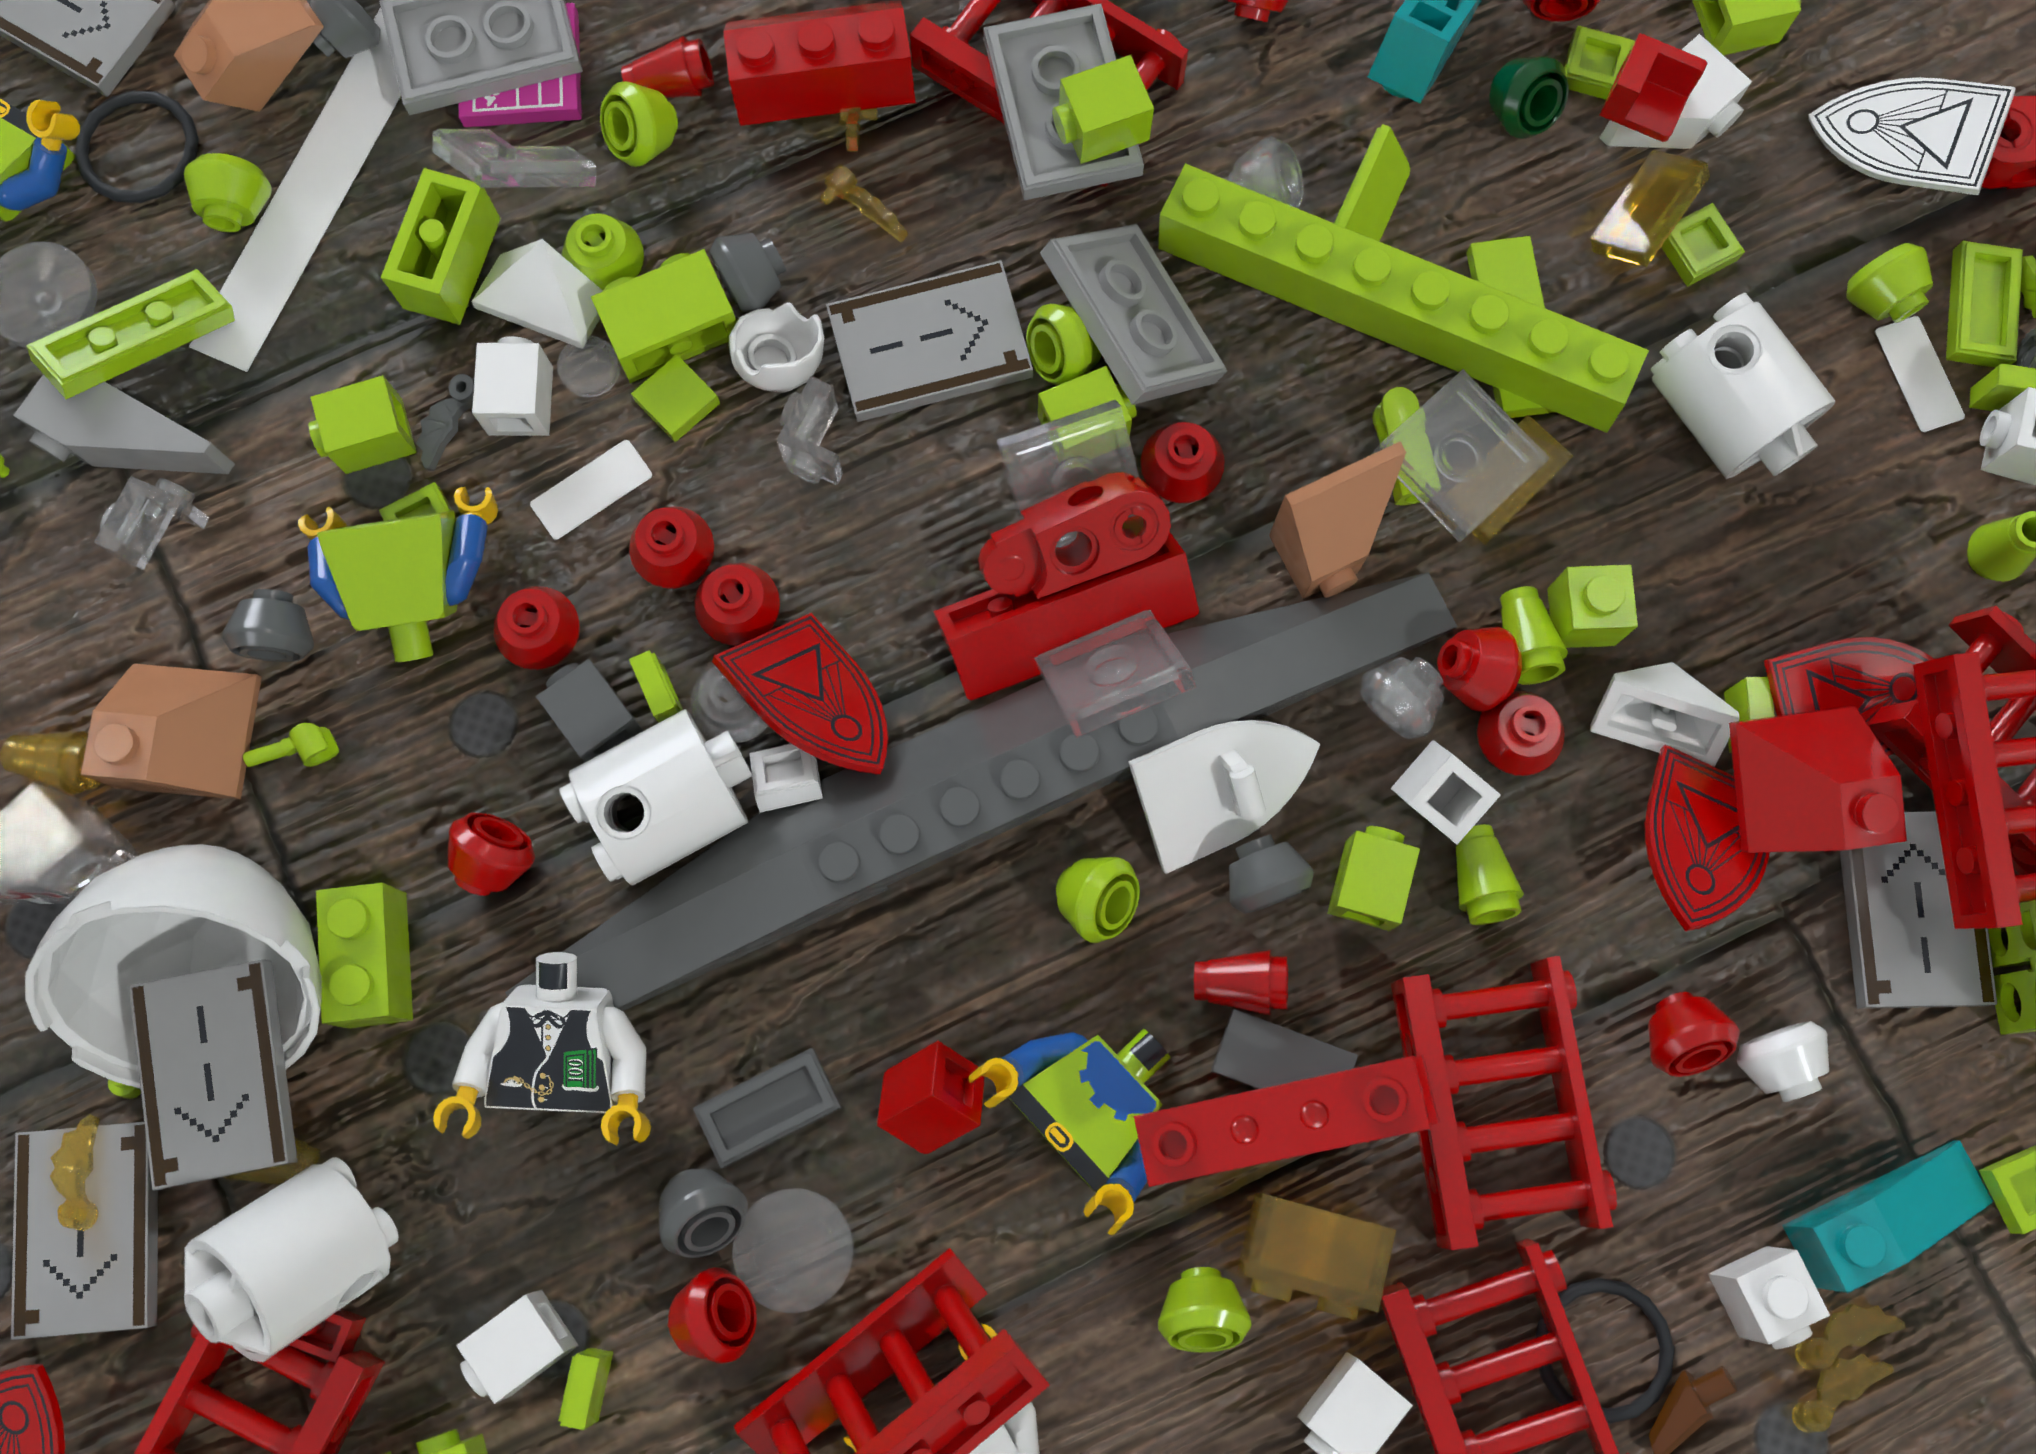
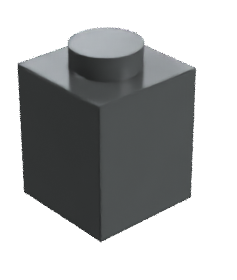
M587 659L580 665L572 663L559 669L546 682L547 689L536 696L576 753L585 762L644 731L590 659Z

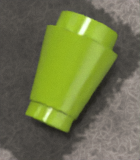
M2029 511L2014 517L1990 522L1977 528L1970 537L1967 549L1968 563L1973 571L1983 578L1994 581H2010L2024 573L2036 558V511Z
M1524 586L1505 592L1500 597L1502 628L1512 633L1522 654V671L1518 684H1537L1558 677L1565 671L1563 659L1567 656L1568 651L1542 600L1539 598L1537 589L1532 586Z
M1486 824L1473 826L1458 845L1456 844L1459 909L1467 912L1469 922L1473 925L1492 924L1513 918L1522 911L1519 899L1523 897L1524 893L1497 838L1494 836L1492 826Z

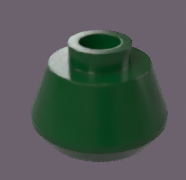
M1542 56L1514 59L1497 72L1491 83L1489 102L1493 112L1507 133L1519 139L1531 138L1546 131L1558 120L1566 106L1569 94L1566 71L1558 60Z

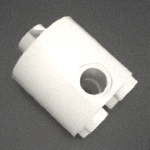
M1742 293L1726 303L1713 315L1717 322L1702 334L1697 336L1693 329H1689L1669 342L1660 351L1663 358L1650 369L1654 374L1652 382L1726 479L1734 477L1762 460L1773 476L1791 467L1818 446L1806 428L1824 415L1836 402L1759 302H1753L1747 293Z
M684 709L570 770L569 778L571 782L559 788L576 822H590L600 842L592 846L591 849L608 880L611 882L624 877L633 886L747 824L748 819L732 787L753 775L728 730L706 742L687 709ZM631 794L638 797L644 808V819L640 826L633 831L624 828L617 818V807L620 801Z
M332 1157L323 1164H312L188 1243L185 1247L184 1303L186 1310L198 1331L210 1342H222L232 1345L248 1359L265 1362L352 1300L378 1284L389 1274L391 1257L388 1248L398 1242L397 1228L393 1220L383 1209L375 1207L371 1210L356 1189L353 1173L341 1159Z

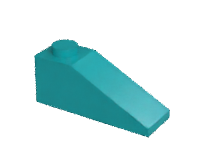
M1405 0L1391 21L1367 77L1382 84L1383 88L1393 96L1410 98L1421 103L1441 73L1482 0Z
M1954 1140L1782 1226L1794 1249L1798 1251L1816 1288L1849 1293L1907 1264L1994 1201L1961 1141Z

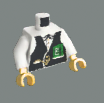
M565 952L541 954L536 957V985L517 986L504 1002L490 1007L468 1040L452 1083V1087L457 1091L456 1096L444 1099L437 1106L433 1119L435 1127L443 1134L446 1130L450 1114L458 1109H466L468 1120L464 1125L462 1136L465 1139L473 1137L481 1127V1115L474 1104L477 1097L485 1096L484 1108L605 1113L601 1122L602 1134L607 1141L616 1146L619 1142L618 1127L621 1121L625 1118L633 1117L635 1122L633 1129L634 1140L642 1143L650 1135L651 1130L649 1119L638 1110V1103L645 1099L646 1046L624 1011L614 1007L609 990L605 988L577 987V956Z

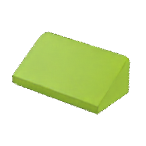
M1382 124L1381 128L1377 127L1334 222L1337 225L1379 242L1410 175L1409 162L1391 127Z

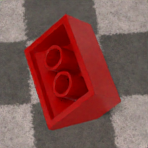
M901 0L727 22L723 30L729 83L740 126L916 103L910 48Z

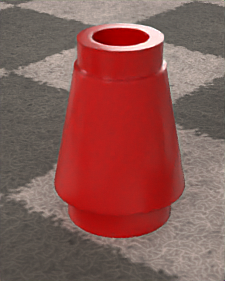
M682 36L621 67L623 82L627 81L657 90L665 98L702 96L703 89L714 86L712 64L707 49L700 38L688 41L685 36Z
M1271 950L1210 959L1208 961H1195L1194 999L1271 1015V1009H1287L1288 957L1272 956Z

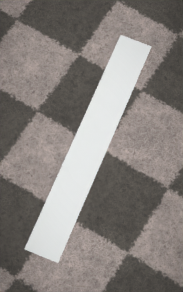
M381 7L374 18L375 23L381 29L379 44L376 47L353 55L219 292L232 305L235 321L193 340L189 345L190 348L248 372L401 97Z

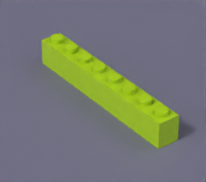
M1186 163L1160 213L1158 245L1160 250L1486 384L1504 389L1606 433L1625 406L1649 352L1645 348Z

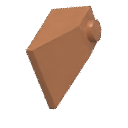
M209 0L191 25L174 56L204 101L260 112L324 26L306 0Z
M1401 441L1285 495L1269 537L1303 599L1320 591L1325 598H1328L1348 589L1358 581L1356 574L1369 555L1406 455V450Z
M132 664L93 710L81 775L115 789L241 800L247 766L244 762L243 754L250 749L262 677L258 674Z

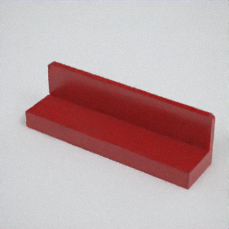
M1169 531L1168 538L1159 551L1147 559L1037 599L1033 591L1015 597L1014 594H1001L992 589L933 612L942 637L953 657L964 693L968 700H974L1198 615L1199 607L1186 553Z

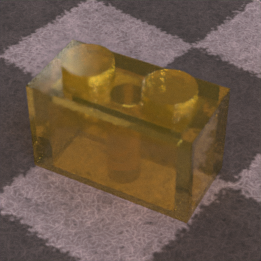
M1255 1193L1237 1272L1253 1278L1250 1290L1252 1292L1290 1302L1292 1291L1295 1289L1319 1296L1316 1309L1356 1320L1359 1307L1375 1312L1379 1311L1396 1230L1266 1194Z

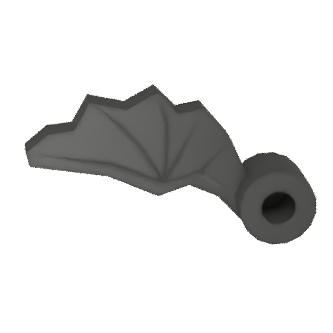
M458 374L453 377L449 384V393L453 398L442 400L431 406L429 416L420 421L422 433L416 444L422 449V464L429 471H435L445 447L458 432V419L466 410L473 407L474 378L467 374Z

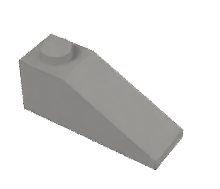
M43 374L13 415L35 431L29 440L32 444L62 462L67 459L69 454H72L93 467L229 474L235 465L211 442L106 382L66 400Z

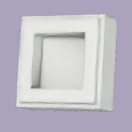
M793 744L749 753L754 795L760 813L823 799L815 756L802 751Z

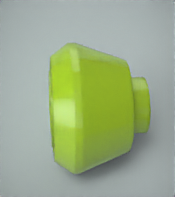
M625 81L613 85L603 99L600 109L601 130L608 148L617 158L633 167L647 164L669 148L677 132L678 118L673 105L659 91Z
M220 153L204 154L194 159L184 169V179L193 211L203 218L202 220L205 225L218 231L237 232L242 226L252 224L271 196L272 187L263 171L255 164L236 156Z
M589 214L578 219L569 229L562 248V256L604 291L605 287L614 280L623 277L636 278L639 275L644 262V249L638 234L628 224L605 214Z
M1904 243L1885 252L1851 277L1847 285L1846 298L1850 303L1878 321L1891 317L1894 323H1899L1909 318L1929 303L1924 294L1932 288L1933 281L1926 250L1918 245Z
M1059 304L1043 305L1038 308L1028 325L1026 343L1029 357L1037 373L1046 381L1058 386L1087 374L1100 361L1102 354L1073 307Z
M1083 858L1065 869L1060 875L1056 885L1057 904L1060 913L1084 940L1091 943L1103 942L1119 935L1132 920L1139 902V882L1131 864L1122 858Z
M1195 1267L1182 1272L1181 1279L1170 1285L1158 1320V1330L1172 1347L1188 1352H1217L1233 1348L1243 1341L1251 1328V1317L1234 1282L1222 1277L1218 1269L1211 1267Z

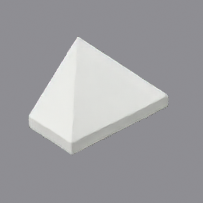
M540 239L500 254L474 296L472 303L474 308L583 349L600 320L590 296L598 294L603 290L548 243Z
M1670 662L1614 673L1590 724V732L1658 753L1666 744L1715 767L1730 738L1729 723L1739 721L1740 717L1737 710L1675 663Z

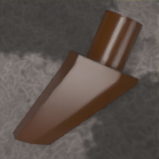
M1723 1365L1696 1379L1686 1370L1680 1373L1648 1434L1654 1454H1670L1706 1421L1714 1418L1709 1405L1738 1392L1731 1375Z

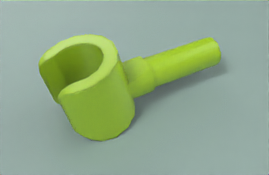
M301 723L291 729L288 738L244 752L243 759L248 767H252L298 753L303 765L311 767L325 763L339 753V748L328 728L318 727L312 723Z

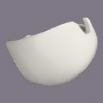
M790 302L784 303L773 310L769 308L756 309L739 317L729 335L728 341L734 369L746 382L765 391L784 393L809 382L819 367L823 356L824 334L821 319L816 314L812 315L810 319L803 317Z

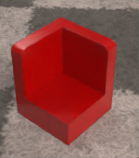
M1639 33L1621 65L1599 116L1661 142L1668 141L1688 97L1705 71L1707 61Z
M937 1040L885 1072L877 1126L920 1153L929 1154L981 1125L985 1077L980 1076L970 1083L969 1076L979 1067Z

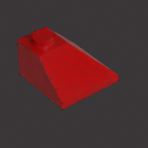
M1844 706L1729 723L1741 850L1743 852L1845 851L1907 841L1901 775L1856 706Z

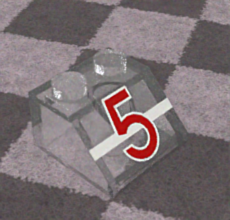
M32 782L0 811V903L70 904L95 877L140 856V854L95 805Z

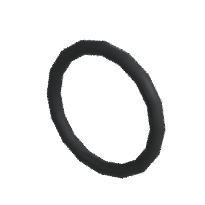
M129 91L108 98L90 112L77 136L75 157L81 176L96 193L116 202L143 203L165 196L185 180L184 169L190 162L196 159L199 138L193 118L178 101L154 91ZM134 103L156 104L171 111L182 124L186 138L183 157L174 172L159 184L139 191L119 190L103 183L92 170L88 155L91 136L99 123L116 109Z
M1594 1278L1573 1283L1566 1290L1559 1293L1563 1308L1580 1296L1597 1292L1622 1296L1641 1308L1654 1326L1660 1347L1658 1371L1648 1390L1628 1405L1611 1409L1602 1408L1607 1423L1611 1424L1637 1418L1659 1401L1672 1377L1674 1345L1666 1319L1648 1296L1626 1282ZM1541 1316L1537 1324L1536 1337L1549 1333L1543 1316ZM1552 1363L1539 1367L1542 1381L1559 1404L1565 1405L1575 1401L1573 1395L1566 1391L1554 1374Z

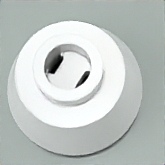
M1812 1021L1790 1025L1740 1045L1736 1061L1738 1066L1765 1094L1778 1091L1783 1102L1792 1101L1822 1089L1818 1077L1829 1072L1827 1033L1825 1029Z

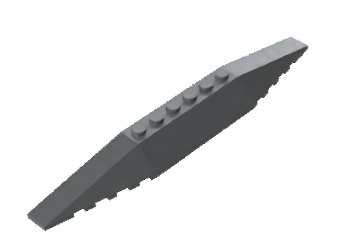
M1428 572L1338 593L1328 598L1321 597L1121 644L887 750L881 774L860 772L847 768L820 780L823 799L759 812L748 820L747 824L728 834L563 952L577 956V987L605 988L612 995L614 1007L625 1011L888 890V885L1115 781H1118L1120 784L1131 779L1133 775L1129 761L1217 724L1262 719L1455 630L1457 625ZM536 971L506 991L507 997L517 986L536 985Z

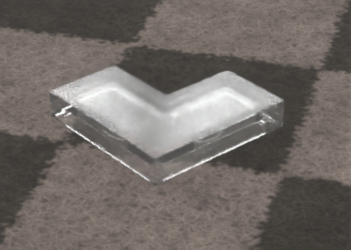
M437 129V131H433L432 152L481 188L596 187L597 165L569 146H512L489 129Z

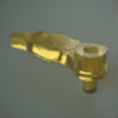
M861 107L840 109V126H846L847 151L858 152L861 120L877 121V108L861 110Z
M838 164L824 180L828 188L820 196V199L825 204L829 205L837 196L858 207L866 217L880 225L899 242H902L907 237L908 232L898 222L894 213L888 210L878 198L872 196L866 189L855 186L858 183L857 178L848 168Z
M91 1114L79 1122L76 1130L63 1133L61 1148L50 1157L55 1168L49 1177L56 1190L67 1199L57 1209L59 1223L64 1227L78 1231H85L91 1228L98 1218L97 1206L89 1201L85 1193V1180L93 1171V1146L100 1118Z
M1855 1304L1847 1305L1843 1313L1837 1312L1831 1315L1825 1327L1823 1338H1810L1797 1344L1795 1349L1796 1359L1803 1368L1808 1370L1828 1368L1832 1365L1840 1350L1847 1345L1856 1348L1863 1347L1878 1336L1905 1329V1322L1896 1316H1886L1878 1305L1865 1309Z
M1864 1354L1857 1355L1851 1360L1834 1359L1831 1369L1821 1371L1817 1384V1401H1804L1794 1406L1792 1411L1794 1424L1799 1430L1806 1433L1827 1430L1832 1422L1836 1407L1842 1401L1857 1400L1870 1385L1894 1372L1893 1366L1883 1361L1873 1363Z

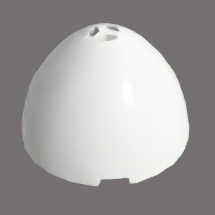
M202 844L179 845L144 853L95 877L52 922L25 973V1000L37 1028L40 1031H44L50 1027L63 1041L72 1047V1061L114 1082L141 1089L129 992L130 985L262 959L272 961L285 1068L288 1069L304 1055L317 1034L322 1001V982L310 925L282 884L254 861L237 852L218 846Z

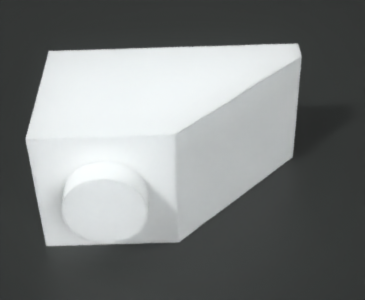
M1698 34L1682 50L1705 59L1707 66L1688 97L1669 140L1661 142L1609 120L1600 139L1607 146L1692 149L1709 132L1718 138L1738 119L1744 109L1737 103L1752 81L1704 37Z

